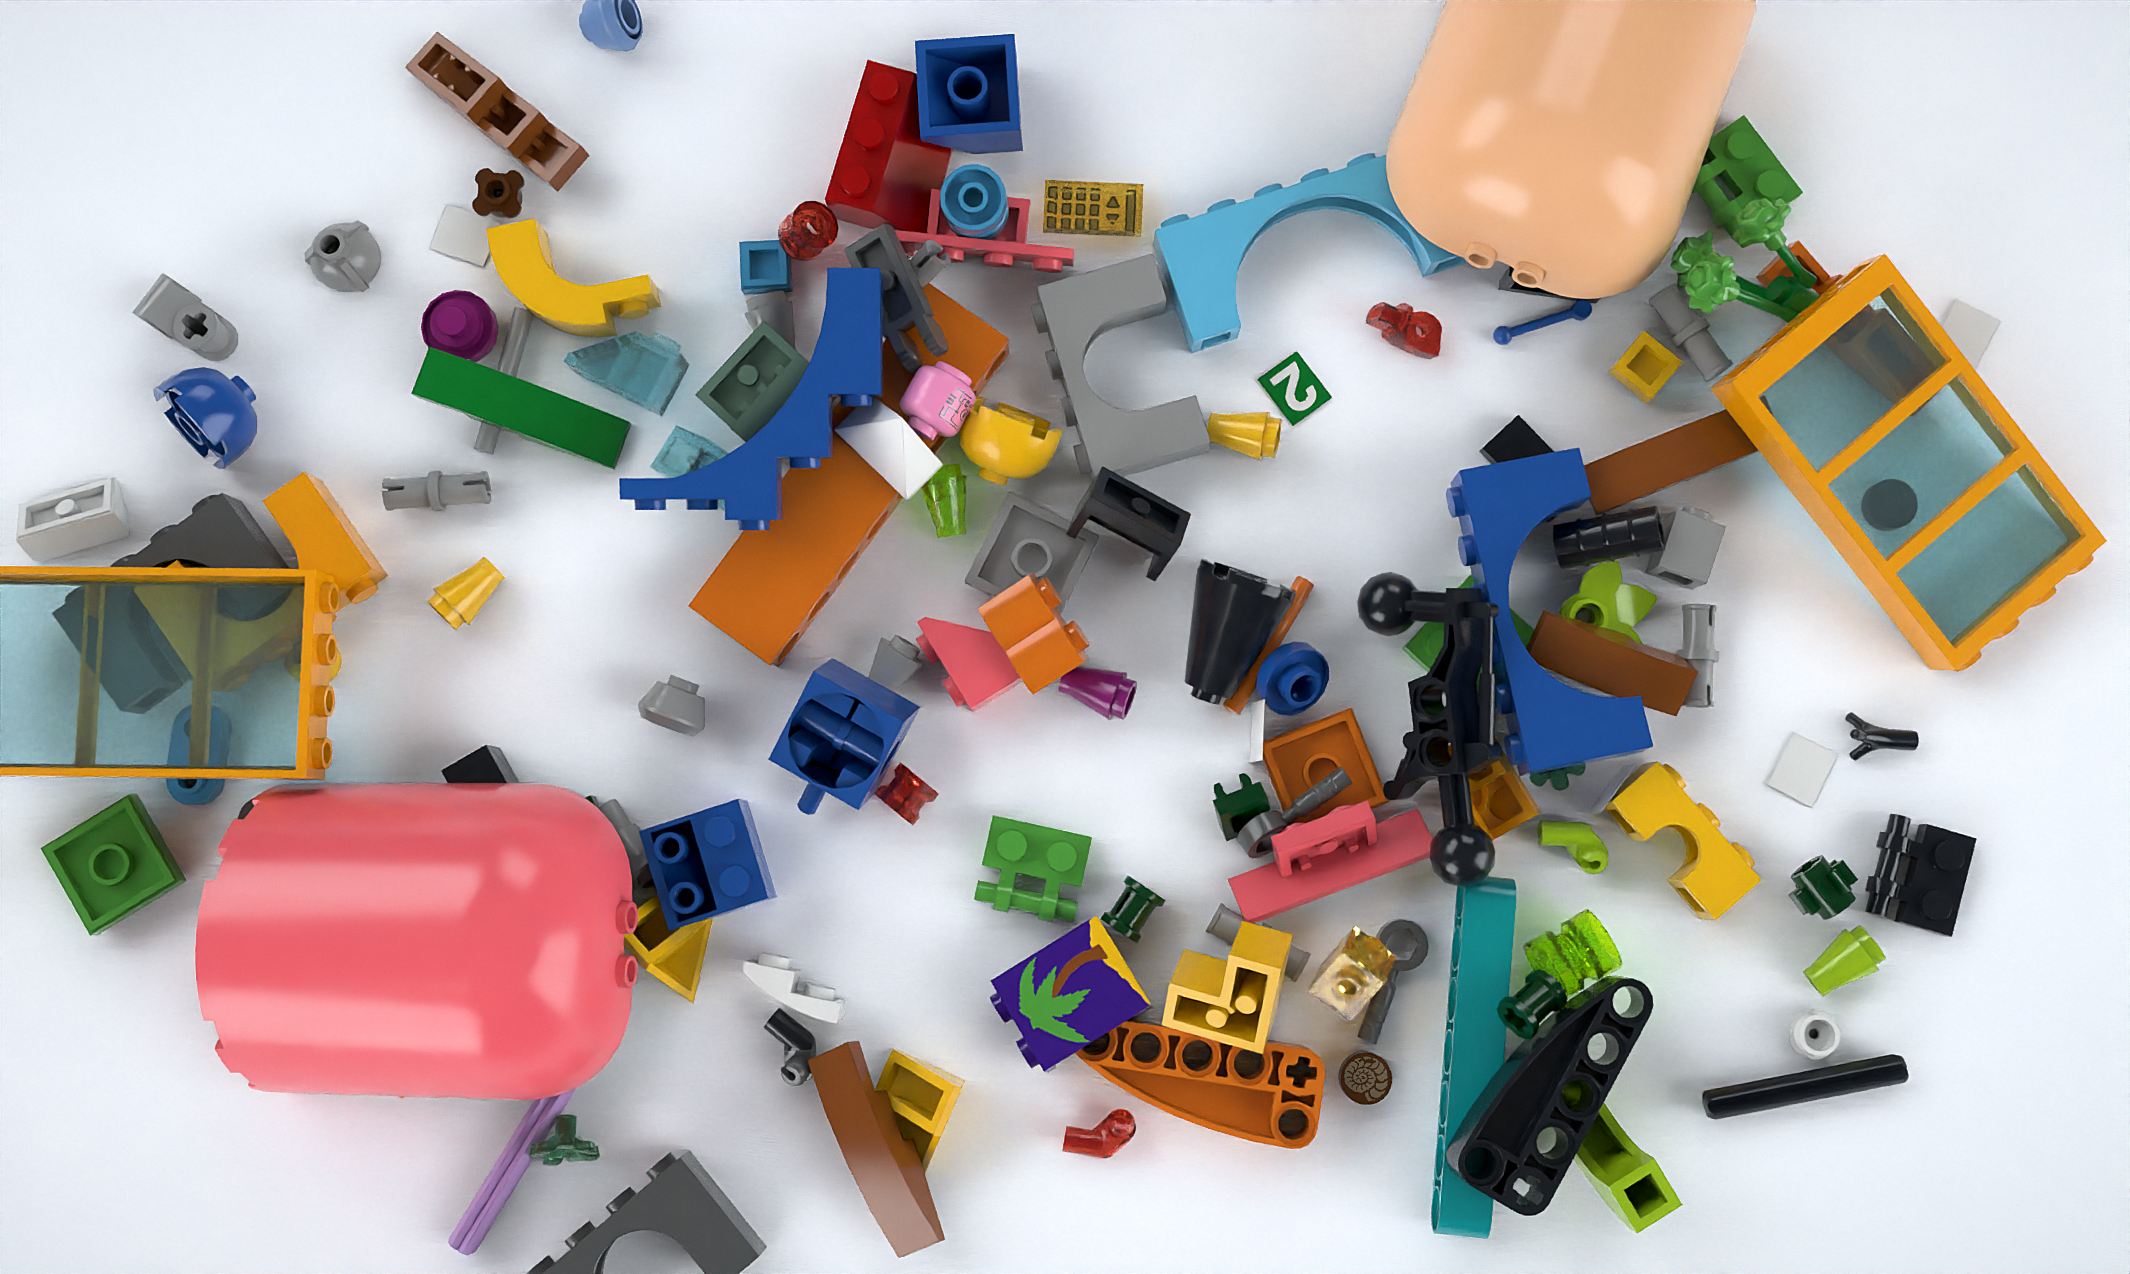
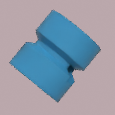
M970 164L953 170L944 180L940 191L942 210L951 230L958 237L986 240L997 237L1005 228L1009 217L1007 194L1000 177L988 167Z

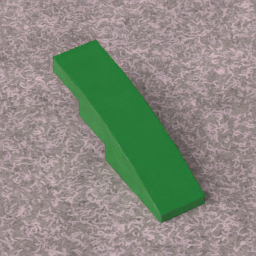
M432 347L428 348L411 394L419 399L463 413L479 422L515 433L528 441L615 470L631 427L629 421Z

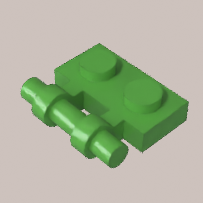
M1743 115L1711 137L1705 154V158L1709 163L1704 166L1701 165L1691 193L1697 192L1713 213L1710 219L1718 229L1724 227L1732 238L1739 229L1736 221L1738 213L1743 212L1748 202L1766 198L1772 203L1782 198L1786 204H1790L1803 194V191L1745 115ZM1720 176L1736 198L1730 201L1714 179Z
M993 815L982 865L1002 869L998 884L978 880L974 900L994 904L993 910L1008 913L1009 908L1039 914L1038 920L1053 923L1054 918L1074 922L1078 902L1058 898L1061 883L1082 886L1092 837ZM1017 873L1046 879L1044 893L1039 894L1014 888Z

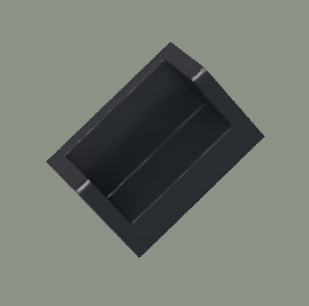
M1102 466L1077 505L1066 535L1075 539L1088 519L1154 554L1146 577L1155 582L1180 547L1191 514Z

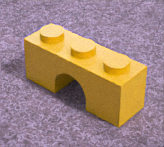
M1658 761L1645 763L1624 780L1604 809L1632 841H1647L1659 829L1665 826L1675 830L1685 843L1686 857L1682 866L1667 879V882L1700 919L1717 920L1762 881L1752 869L1755 866V861L1741 845L1736 842L1730 844L1720 833L1718 828L1721 826V823L1707 806L1702 803L1696 805L1683 789L1687 786L1686 782L1673 767L1668 764L1662 766Z

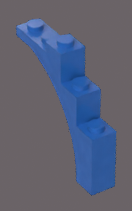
M827 268L826 306L821 332L814 353L799 384L784 406L767 425L731 453L698 470L674 478H619L620 499L634 500L635 510H666V500H686V510H718V500H725V520H738L739 530H770V520H783L782 459H790V468L794 469L821 468V459H833L832 397H841V406L870 407L872 406V397H883V279L880 268Z

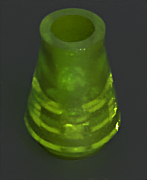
M960 463L943 465L920 488L934 523L937 538L967 533L965 526L967 475H962Z

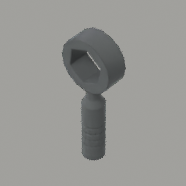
M1339 767L1329 776H1326L1312 788L1294 799L1291 807L1282 814L1277 810H1269L1249 821L1237 836L1239 844L1252 859L1267 855L1273 851L1271 836L1279 834L1298 817L1308 816L1323 805V803L1333 798L1334 795H1337L1340 791L1351 785L1352 781L1345 771Z
M1402 919L1389 921L1380 928L1376 935V954L1387 967L1383 978L1376 983L1370 1004L1357 1035L1358 1038L1375 1045L1377 1044L1396 991L1395 980L1399 970L1408 971L1415 969L1422 964L1428 953L1427 935L1419 925L1412 921ZM1409 929L1417 942V946L1410 960H1394L1385 945L1393 930Z

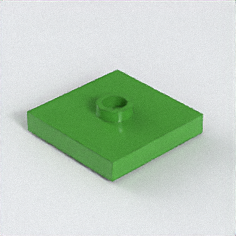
M128 794L41 847L43 854L90 936L101 934L187 881L138 794Z

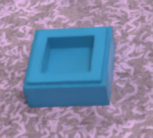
M789 239L739 242L741 291L743 294H763L780 290L793 292L791 244Z

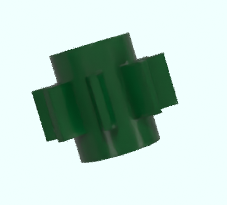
M1820 855L1800 866L1790 877L1796 884L1795 887L1797 889L1788 894V896L1803 915L1809 913L1812 916L1818 912L1823 920H1827L1847 909L1856 899L1851 892L1852 888L1850 886L1858 881V878L1844 860L1839 862L1833 860L1829 863L1823 855Z

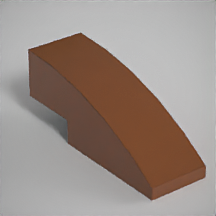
M1543 610L1526 646L1528 653L1544 668L1618 698L1641 696L1644 707L1677 716L1699 672L1677 654L1637 643L1627 634Z

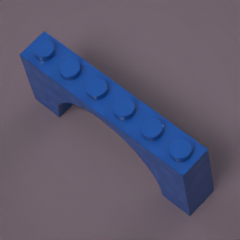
M1580 448L1459 470L1450 483L1451 487L1447 488V505L1451 516L1459 518L1463 535L1458 537L1459 556L1463 566H1470L1474 585H1471L1469 588H1481L1482 602L1495 603L1499 607L1498 616L1493 618V666L1498 683L1495 685V708L1499 715H1505L1510 735H1505L1504 746L1510 765H1517L1520 777L1637 754L1652 748L1653 743L1641 696L1627 698L1597 696L1574 689L1560 682L1547 673L1528 653L1517 634L1511 617L1509 606L1510 574L1517 552L1525 538L1541 523L1566 511L1580 508L1591 497Z

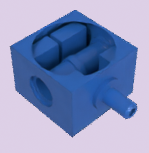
M831 658L812 672L768 760L808 782L797 803L798 809L807 815L815 814L826 792L859 810L877 792L921 707L836 659Z

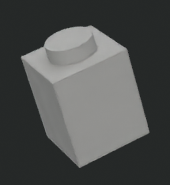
M1683 507L1682 510H1675L1662 520L1665 550L1651 553L1645 573L1691 590L1706 584L1726 526L1711 521L1713 516L1701 509Z

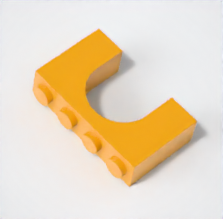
M302 472L262 500L293 545L298 559V569H317L334 576V583L337 584L340 593L338 611L349 603L357 604L371 597L379 588L377 584L388 577L386 571L322 480ZM176 560L166 568L199 567ZM137 587L135 591L195 677L200 587ZM295 588L288 601L278 611L256 621H240L229 612L219 598L214 691L229 693L243 687L253 678L252 671L265 662H276L294 650L295 645L293 643L302 637L304 588ZM335 614L332 615V623L337 618ZM199 672V685L203 688L210 683V675Z

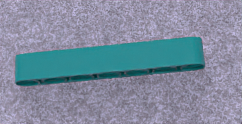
M1487 876L1477 885L1470 887L1457 886L1431 1204V1226L1434 1234L1487 1239L1491 1230L1494 1199L1454 1175L1447 1165L1446 1151L1469 1109L1491 1078L1504 1064L1507 1027L1500 1019L1497 1007L1504 997H1509L1517 895L1515 880L1511 878ZM1476 1147L1466 1155L1465 1168L1468 1173H1475L1484 1166L1486 1155L1483 1147Z

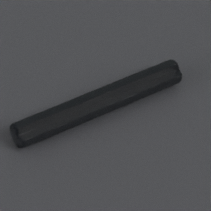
M1890 1054L1706 1090L1702 1093V1103L1707 1117L1717 1120L1901 1084L1908 1080L1909 1074L1904 1058L1900 1055Z

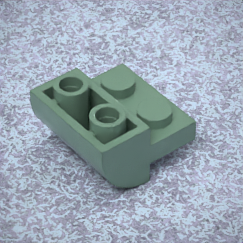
M762 321L695 396L723 420L743 441L747 442L767 425L784 406L799 384L809 362L765 321ZM832 397V403H833L838 397Z

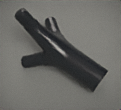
M1853 712L1848 713L1845 717L1846 721L1856 728L1850 732L1851 738L1863 742L1849 753L1854 761L1878 749L1914 751L1918 747L1919 737L1916 731L1878 727L1862 720Z

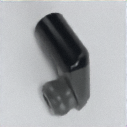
M778 1008L767 1021L764 1029L784 1044V1066L781 1068L782 1079L791 1086H800L813 1077L808 1060L816 1057V1040L810 1031L781 1008Z

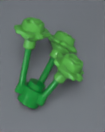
M1766 198L1748 202L1743 212L1738 213L1736 221L1739 229L1734 233L1732 239L1741 248H1745L1753 243H1764L1769 251L1777 252L1794 276H1778L1764 289L1732 271L1734 265L1733 258L1729 256L1721 257V255L1713 251V232L1708 230L1698 238L1685 237L1673 253L1670 267L1677 271V286L1682 288L1686 285V292L1691 296L1689 299L1690 308L1701 309L1704 313L1710 314L1716 304L1722 305L1726 301L1732 302L1736 299L1775 315L1789 323L1820 297L1819 293L1811 288L1815 284L1817 277L1803 268L1785 244L1787 238L1780 230L1784 226V219L1792 210L1789 204H1786L1782 198L1772 203Z

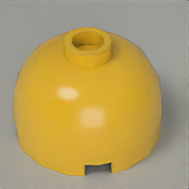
M975 396V403L962 424L959 435L961 447L967 458L980 466L978 475L1000 485H1006L1009 477L1027 479L1038 475L1052 459L1063 430L1059 427L1048 430L1051 422L1005 403L999 402L996 411L983 406L986 398Z

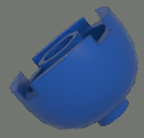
M199 367L183 370L153 389L157 402L166 396L172 407L164 412V414L193 449L202 457H205L210 449L220 458L213 464L218 469H225L251 446L257 434V415L251 405L256 400V395L239 376L236 375L229 379L218 370Z

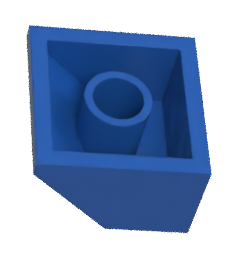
M1015 34L915 41L921 141L971 154L1023 151Z

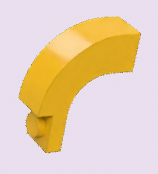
M535 218L486 228L492 260L504 284L534 316L555 329L583 337L617 336L614 316H619L621 319H637L648 315L649 309L662 307L658 287L648 274L598 285H579L558 276L553 265L547 232Z

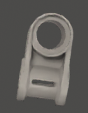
M164 273L159 276L132 312L167 337L174 338L182 345L210 361H220L228 358L238 345L237 330L228 320L201 302L202 299Z

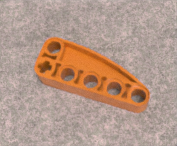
M1130 1018L1108 1032L1109 1041L1104 1049L1098 1052H1091L1082 1048L1075 1053L1082 1061L1110 1082L1140 1100L1178 1118L1217 1132L1253 1142L1289 1149H1301L1311 1143L1318 1130L1325 1067L1318 1055L1308 1047L1300 1044L1267 1040L1264 1052L1260 1054L1261 1064L1259 1069L1251 1075H1241L1234 1068V1060L1243 1048L1166 1027L1159 1022ZM1142 1032L1152 1033L1160 1041L1158 1053L1147 1060L1139 1059L1131 1052L1132 1040ZM1194 1040L1204 1041L1210 1047L1209 1060L1201 1067L1193 1068L1187 1066L1182 1058L1184 1047ZM1298 1057H1304L1303 1062L1311 1067L1310 1075L1303 1074L1300 1077L1299 1083H1293L1294 1077L1290 1073H1286L1287 1066L1296 1065ZM1289 1109L1301 1110L1305 1117L1303 1128L1294 1135L1281 1133L1278 1125L1280 1116Z

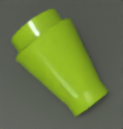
M1858 925L1850 932L1844 929L1803 973L1823 997L1834 989L1879 971L1877 965L1884 961L1886 956L1873 938Z

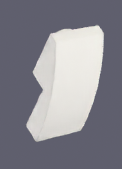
M760 952L759 960L750 959L744 961L742 972L756 986L782 1004L819 1020L835 1024L843 1020L847 1000L834 998L835 988L806 983L804 991L797 990L802 969L789 967L791 958Z

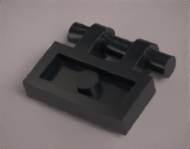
M1890 814L1886 831L1879 832L1876 847L1881 850L1874 876H1868L1865 891L1869 893L1865 912L1886 918L1890 900L1899 902L1894 922L1940 936L1952 937L1977 838L1930 824H1919L1915 841L1907 838L1911 819L1902 815ZM1902 856L1910 858L1904 885L1895 882Z

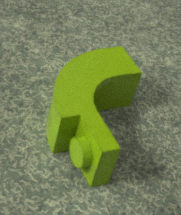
M1577 1080L1569 1082L1564 1087L1562 1096L1567 1107L1576 1104L1580 1099L1581 1086ZM1603 1103L1573 1160L1610 1209L1626 1226L1638 1234L1683 1204L1655 1158L1642 1151L1631 1140L1606 1104Z

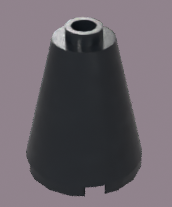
M1201 558L1196 574L1184 679L1186 684L1193 687L1190 695L1219 705L1222 697L1232 699L1293 604L1296 591L1281 584L1280 587L1267 584V579L1218 562L1212 564L1208 560Z

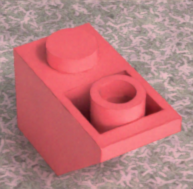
M924 617L917 622L924 634L917 637L916 641L930 664L940 659L949 673L950 677L943 680L942 683L957 707L966 702L971 711L974 712L1023 682L1006 652L991 632L929 617Z

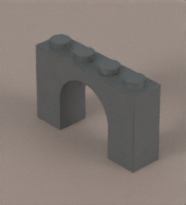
M224 493L211 495L200 500L192 508L190 516L177 525L173 524L160 529L151 537V544L135 555L131 554L120 558L110 566L166 568L176 560L194 566H207L208 568L290 569L243 502ZM83 586L71 593L66 600L67 604L54 613L82 655L84 649L87 586ZM107 586L102 683L122 711L145 715L186 684L156 643L150 628V611L135 591L137 587ZM295 588L227 589L248 619L256 621L278 611L288 601ZM90 614L88 664L97 675L101 618Z
M690 1150L678 1159L670 1152L646 1172L652 1180L637 1194L631 1186L628 1187L605 1207L611 1216L595 1228L589 1220L564 1241L570 1248L565 1255L556 1262L548 1255L526 1274H603L606 1256L617 1238L630 1232L641 1230L660 1232L676 1240L688 1252L704 1274H739L755 1261L767 1246Z

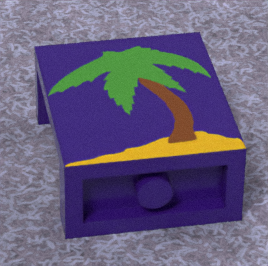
M1097 915L991 980L996 993L989 998L1003 1022L1006 1024L1013 1019L1023 1037L1016 1041V1044L1031 1069L1040 1064L1043 1071L1047 1073L1057 1068L1056 1065L1130 1018H1137L1153 1008Z

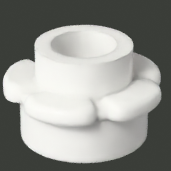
M1813 1008L1810 1012L1800 1011L1793 1016L1789 1024L1790 1029H1792V1033L1789 1035L1791 1047L1796 1053L1800 1055L1806 1054L1811 1060H1821L1828 1057L1836 1050L1840 1043L1838 1025L1832 1019V1016L1822 1009ZM1812 1029H1815L1818 1033L1815 1039L1809 1036V1032Z

